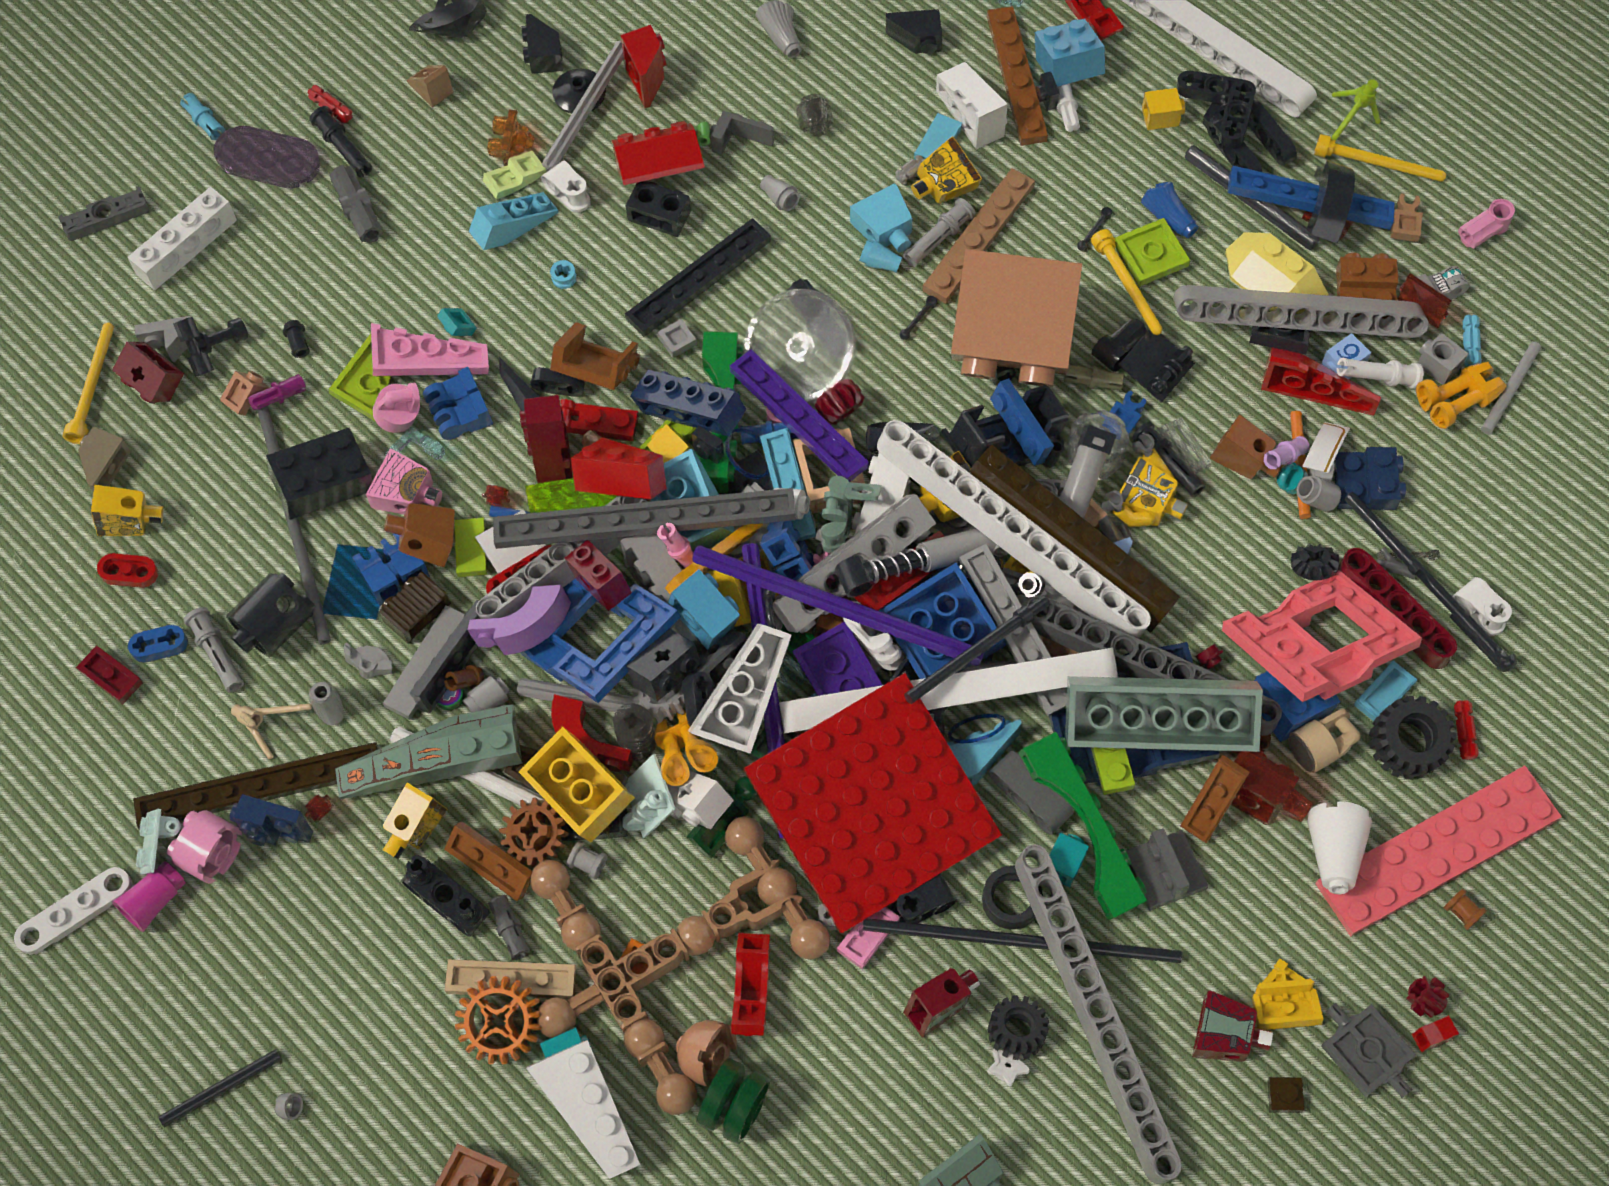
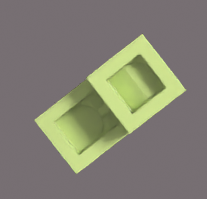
M529 151L510 157L507 166L484 173L483 182L497 200L531 184L546 173V168L542 166L535 153Z

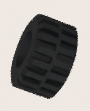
M1406 696L1403 700L1400 698L1394 701L1375 718L1372 723L1374 727L1369 732V736L1373 737V740L1369 742L1370 749L1376 750V753L1372 756L1375 761L1380 759L1383 762L1380 766L1383 770L1392 769L1391 775L1397 778L1404 774V779L1411 780L1415 776L1418 779L1426 776L1428 773L1430 774L1449 759L1448 755L1453 752L1455 747L1451 743L1456 740V733L1450 731L1454 727V723L1452 720L1447 721L1445 716L1448 715V712L1445 709L1442 711L1438 710L1437 706L1439 704L1434 700L1428 704L1426 703V697L1419 696L1415 700L1414 696ZM1399 724H1412L1423 733L1426 741L1424 752L1411 751L1402 744L1398 734Z

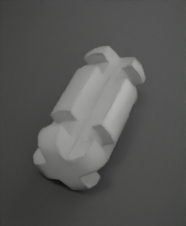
M921 155L915 156L916 160L911 159L901 167L902 170L898 169L895 172L896 179L902 185L907 184L906 180L911 181L918 175V168L925 160Z

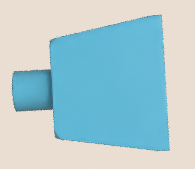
M895 183L850 206L851 224L868 241L874 243L876 240L885 247L892 244L898 252H903L910 247L911 241L907 236L912 232V216Z

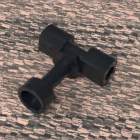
M193 317L173 323L180 342H186L191 357L187 359L195 377L214 370L208 353L212 352L213 345L231 338L236 343L248 338L246 326L239 317L228 321V328L210 335H206L204 331H198Z

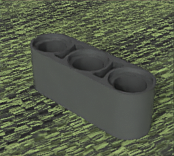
M1010 751L988 771L993 782L1045 833L1052 835L1074 814L1073 808L1061 796L1048 787L1032 780L1021 757L1016 752Z

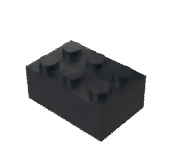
M350 427L266 455L269 475L289 520L366 494L372 484L371 472Z

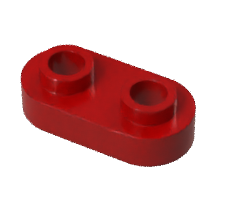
M110 553L103 556L97 564L99 576L105 583L110 585L144 588L152 585L158 577L157 566L151 558L146 556ZM114 569H119L116 574H111ZM142 572H148L145 576L139 577Z

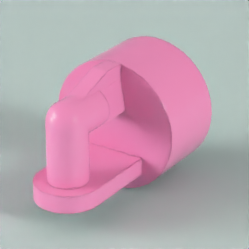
M415 382L409 383L408 386L391 384L379 392L373 406V417L382 429L392 433H400L413 425L420 409V396L417 384Z

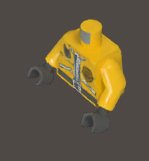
M1149 434L1139 435L1143 445L1139 441L1134 442L1132 449L1136 453H1143V458L1138 457L1120 492L1115 490L1105 494L1110 501L1103 502L1102 509L1106 512L1112 511L1129 527L1158 526L1165 513L1181 520L1188 504L1174 498L1178 481L1157 451L1153 449V437Z

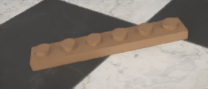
M1011 168L923 284V292L947 304L961 284L965 249L987 251L1032 191L1035 180Z

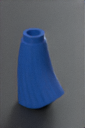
M1172 181L1158 183L1155 188H1149L1146 191L1141 203L1158 219L1165 218L1173 231L1181 236H1185L1187 239L1196 233L1199 226L1180 201Z

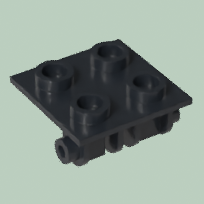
M1149 329L1118 365L1162 403L1195 363L1192 361L1193 350L1190 347L1177 348L1163 334L1154 335Z

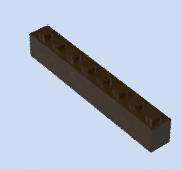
M991 445L969 471L980 482L1143 606L1151 617V622L1146 629L1149 633L1155 629L1179 600L1180 596L995 446Z

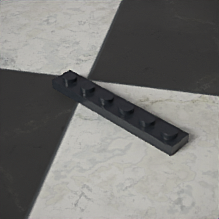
M753 218L626 312V320L645 337L770 243L771 235Z

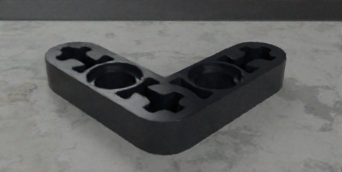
M1187 70L1180 73L1177 78L1178 94L1189 99L1226 105L1220 127L1219 141L1227 148L1241 146L1245 139L1255 101V85L1251 81L1198 71ZM1211 86H1220L1223 90L1221 92H1213L1209 88ZM1241 92H1245L1244 101L1239 100ZM1242 111L1245 115L1243 117H1234L1231 115V112ZM1231 127L1236 128L1234 136H1229Z

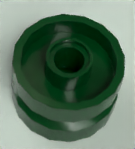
M728 1058L715 1075L701 1104L696 1122L697 1125L711 1132L719 1128L724 1122L722 1128L723 1137L739 1145L760 1113L771 1080L757 1071L749 1074L744 1080V1065Z

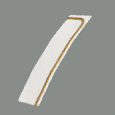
M1324 422L1302 467L1329 473L1350 428Z

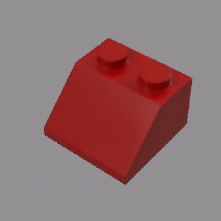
M651 24L621 35L625 69L644 108L651 106L665 78L663 67L667 66L662 52L665 49L663 39L660 33L655 34Z

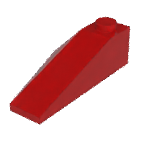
M1274 347L1270 350L1261 390L1375 415L1381 399L1377 394L1344 376H1339L1333 370L1303 354Z

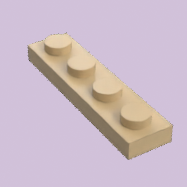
M448 959L445 992L446 994L468 995L467 989L470 987L480 992L477 982L482 979L490 987V977L496 976L499 985H501L502 978L509 976V987H512L516 980H520L522 985L519 992L522 993L528 987L532 989L531 994L527 997L570 999L574 996L577 968L575 964ZM492 993V994H489V995H487V996H508V995H505V994H502V993Z

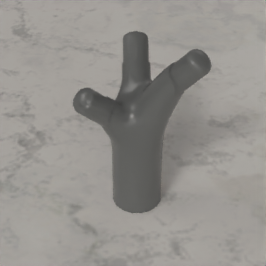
M1386 547L1381 549L1386 560L1378 559L1377 562L1388 573H1396L1410 579L1415 578L1416 575L1414 574L1413 576L1405 564L1392 557Z

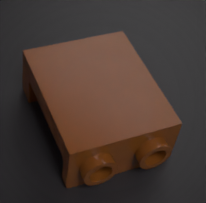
M575 322L553 345L550 370L615 390L622 381H626L631 370H636L639 364L638 343L632 341L623 352H619L584 341L586 325Z

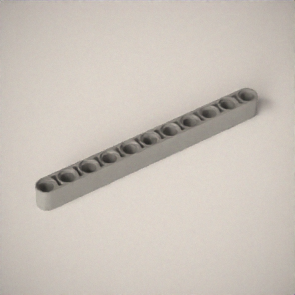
M1036 844L1029 845L1016 860V873L1143 1171L1151 1182L1165 1184L1178 1176L1181 1171L1182 1164L1179 1154L1051 858L1042 846ZM1032 857L1036 859L1039 868H1031L1026 863L1025 858ZM1038 886L1047 887L1051 892V897H1043L1039 893ZM1051 916H1059L1063 920L1064 927H1056L1051 921ZM1064 945H1071L1076 950L1077 956L1074 958L1069 957L1064 952ZM1080 974L1087 977L1090 984L1088 988L1079 985L1076 978L1077 975ZM1090 1005H1097L1101 1009L1102 1018H1096L1091 1014ZM1103 1035H1109L1114 1039L1115 1049L1105 1046ZM1119 1065L1126 1068L1129 1074L1128 1080H1123L1117 1075L1116 1066ZM1130 1096L1140 1100L1142 1104L1141 1111H1135L1131 1107L1129 1102ZM1144 1127L1150 1128L1154 1132V1143H1150L1144 1138ZM1158 1159H1162L1168 1164L1169 1172L1167 1175L1162 1174L1157 1169Z

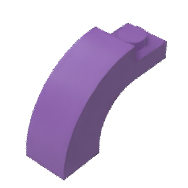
M561 585L534 586L528 601L517 612L502 618L469 620L467 630L478 647L489 648L498 646L504 655L519 653L547 639L563 622L571 602Z

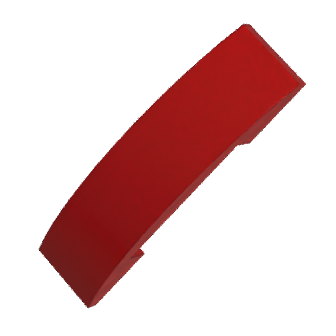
M1065 0L1077 19H1086L1101 41L1124 29V26L1110 7L1105 9L1100 0Z

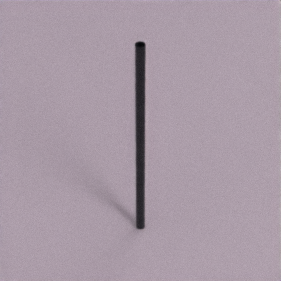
M864 918L862 931L1049 950L1044 936ZM1086 941L1093 955L1181 963L1182 952L1180 950ZM1064 945V952L1076 953V950L1071 945Z

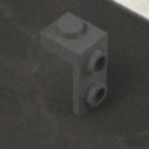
M723 111L717 124H713L710 129L712 152L720 155L723 154L732 134L768 146H772L774 143V128L762 121L757 122L745 118L737 113L732 114Z

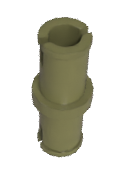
M1070 364L1068 365L1066 375H1064V382L1089 385L1090 389L1101 387L1121 391L1124 373L1099 370L1098 366L1087 368Z

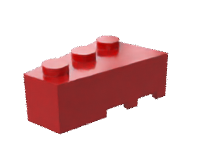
M602 437L593 444L583 447L582 451L571 457L575 491L653 499L667 489L663 455Z

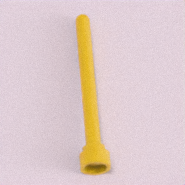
M1324 134L1319 135L1314 151L1315 156L1323 158L1326 155L1331 157L1334 154L1440 182L1446 179V173L1442 170L1336 144V140H1332L1331 136Z
M1109 229L1098 231L1091 238V243L1095 250L1102 255H1106L1154 335L1161 334L1163 330L1161 324L1115 250V237Z
M106 322L102 326L75 417L64 428L62 436L70 443L80 444L82 438L88 435L89 432L85 422L114 331V326L110 322Z

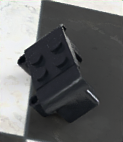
M1043 385L1027 390L1022 399L1054 445L1042 464L1044 467L1052 468L1064 451L1065 442L1060 434L1069 421V415L1050 387ZM983 405L963 410L950 433L946 428L941 430V434L953 452L959 451L970 468L973 467L975 462L991 445L995 446L1019 467L1032 463L1013 433L1009 431L1007 424L1000 414L978 420L984 409Z

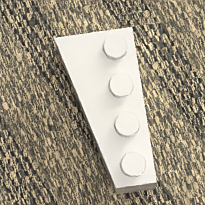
M880 453L878 457H872L869 473L872 474L870 484L881 485V492L877 501L860 500L864 502L861 513L856 512L852 523V529L856 530L855 534L910 493L911 480H909V476ZM862 490V493H871V491ZM899 521V522L897 523V525H896V529H895L896 531H897V528L899 527L900 521ZM877 539L872 547L876 555L880 554L882 550V545Z
M757 624L688 732L751 753L791 634L763 624Z
M588 1040L526 1067L609 1179L640 1165Z

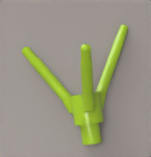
M1370 79L1367 84L1356 89L1332 93L1333 98L1355 95L1354 102L1356 103L1332 135V140L1338 139L1361 107L1366 108L1370 105L1375 123L1379 124L1381 122L1376 105L1375 95L1378 87L1376 80Z

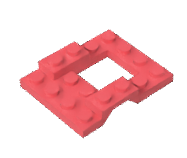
M1340 570L1328 579L1315 580L1292 590L1276 610L1260 617L1250 611H1246L1223 621L1222 631L1302 702L1317 695L1326 700L1372 678L1374 668L1420 647L1422 640L1421 636ZM1336 606L1369 635L1330 652L1303 628L1310 625L1313 615Z

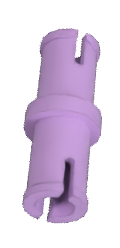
M1298 436L1292 441H1283L1276 446V449L1268 451L1264 455V463L1270 469H1277V467L1283 464L1289 465L1295 462L1300 455H1304L1309 451V442L1303 436Z

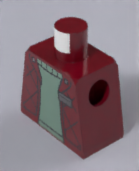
M950 968L915 989L903 1013L923 1038L966 1006L972 994L971 991L980 985L979 980L970 969L959 975L955 969Z
M1208 990L1203 998L1192 1057L1243 1062L1249 1056L1251 1047L1269 1051L1273 1032L1255 1027L1257 1011Z

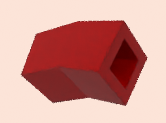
M1448 1015L1419 1028L1411 1035L1422 1053L1454 1039L1459 1032Z

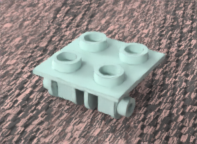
M653 754L628 778L626 788L635 798L631 801V813H627L623 817V828L627 831L640 830L643 838H646L676 810L673 797L669 793L666 781L662 777L661 767L656 754Z
M161 809L147 812L146 818L142 817L140 836H144L143 849H138L136 857V867L141 868L140 875L154 873L158 838L174 836L181 829L179 820L174 817L161 816Z

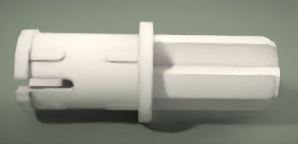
M1069 83L1058 86L1060 95L1057 111L1062 115L1066 131H1077L1080 128L1076 112L1078 103L1073 98L1071 85Z

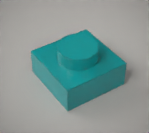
M442 308L437 315L444 325V329L451 336H472L477 329L462 308Z

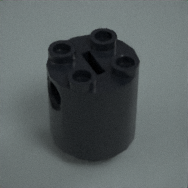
M282 572L279 575L269 573L226 615V618L236 630L231 639L246 653L255 648L270 658L313 615L312 610L316 607L315 604L306 595L302 594L299 596L292 589L294 583ZM279 598L284 604L282 611H279L277 607Z

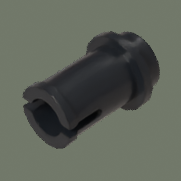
M291 320L284 324L283 335L288 338L292 356L302 358L310 353L304 335L305 326L298 320Z

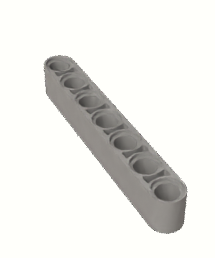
M617 496L605 506L648 501L643 498ZM627 536L589 541L606 556L621 544L620 541ZM586 540L553 544L481 598L475 610L479 618H502L517 612L528 601L534 586L561 585L562 588L575 577L564 557Z

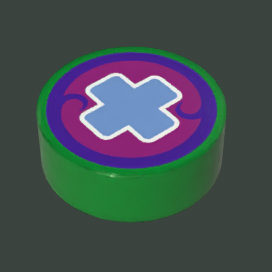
M463 688L456 691H449L447 689L437 703V706L447 711L458 708L463 703L465 697Z

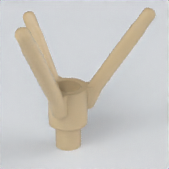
M236 704L232 707L231 714L236 717L238 722L246 726L267 758L272 759L274 757L258 732L263 716L311 710L312 705L298 704L253 709L249 706L242 707Z

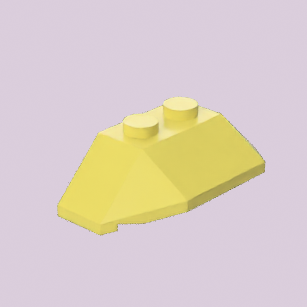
M1244 232L1225 251L1230 280L1242 289L1329 296L1315 267L1271 233ZM1272 307L1269 310L1274 311L1278 307ZM1301 309L1297 311L1296 314H1300L1304 312L1306 309Z

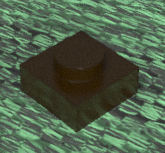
M1268 1078L1269 1113L1304 1112L1302 1078Z

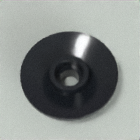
M579 68L569 70L560 75L552 89L556 105L563 111L572 114L597 73L589 69ZM606 88L603 91L597 103L595 104L592 111L598 108L604 101L606 96Z

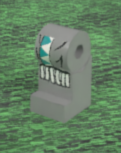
M1451 266L1430 276L1423 274L1415 277L1409 293L1415 303H1418L1422 310L1426 311L1461 296L1469 289L1470 285L1459 267Z

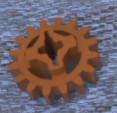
M532 798L531 805L525 800H520V809L511 806L510 811L513 814L511 818L505 816L502 818L504 822L508 823L507 828L499 829L500 833L506 835V838L500 842L501 845L510 847L506 853L511 857L516 856V860L521 864H524L527 860V865L531 867L536 866L537 860L539 862L546 861L549 855L556 859L558 855L555 849L557 847L565 848L566 846L560 840L561 837L568 836V832L561 829L567 822L563 818H557L559 814L553 808L551 809V805L546 800L541 804L539 799ZM543 814L549 818L552 826L544 823L545 817H543ZM536 828H538V833H534L532 837H530V832H533ZM516 839L523 841L525 852L518 846Z

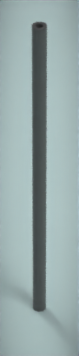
M268 406L257 410L268 453L271 454L280 451L269 408ZM284 509L306 596L316 606L312 610V618L319 644H327L331 641L299 519L297 517L289 520Z

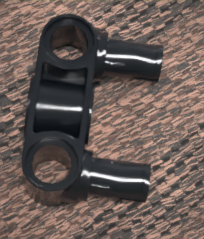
M420 855L411 857L412 862L408 861L406 864L407 871L406 875L401 879L402 884L464 935L470 937L491 913L490 910L428 859ZM442 892H453V898L449 902L442 903L438 901V896Z

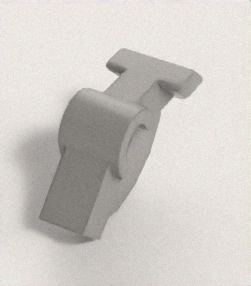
M344 644L345 661L355 666L359 670L361 677L370 679L375 675L392 674V660H389V657L383 650L375 646H362L354 650L350 644Z

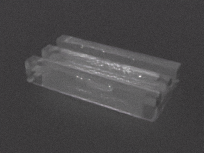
M1182 417L1157 428L1156 431L1163 438L1169 439L1172 445L1171 449L1184 463L1188 462L1190 465L1188 467L1195 474L1199 473L1202 468L1207 469L1211 466V460ZM1175 427H1178V429L1180 430V432L1182 433V435L1184 436V438L1196 454L1197 458L1199 459V462L1195 461L1194 457L1188 450L1187 445L1176 432ZM1171 438L1173 439V441L1175 442V444H1176L1177 447L1179 448L1180 452L1178 451V449L1176 448V446H1175L1174 443L1172 442Z

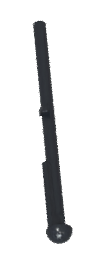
M1349 493L1344 500L1404 562L1409 572L1413 576L1415 574L1452 613L1449 617L1496 666V669L1500 672L1513 670L1517 664L1516 655L1512 653L1508 656L1355 493Z

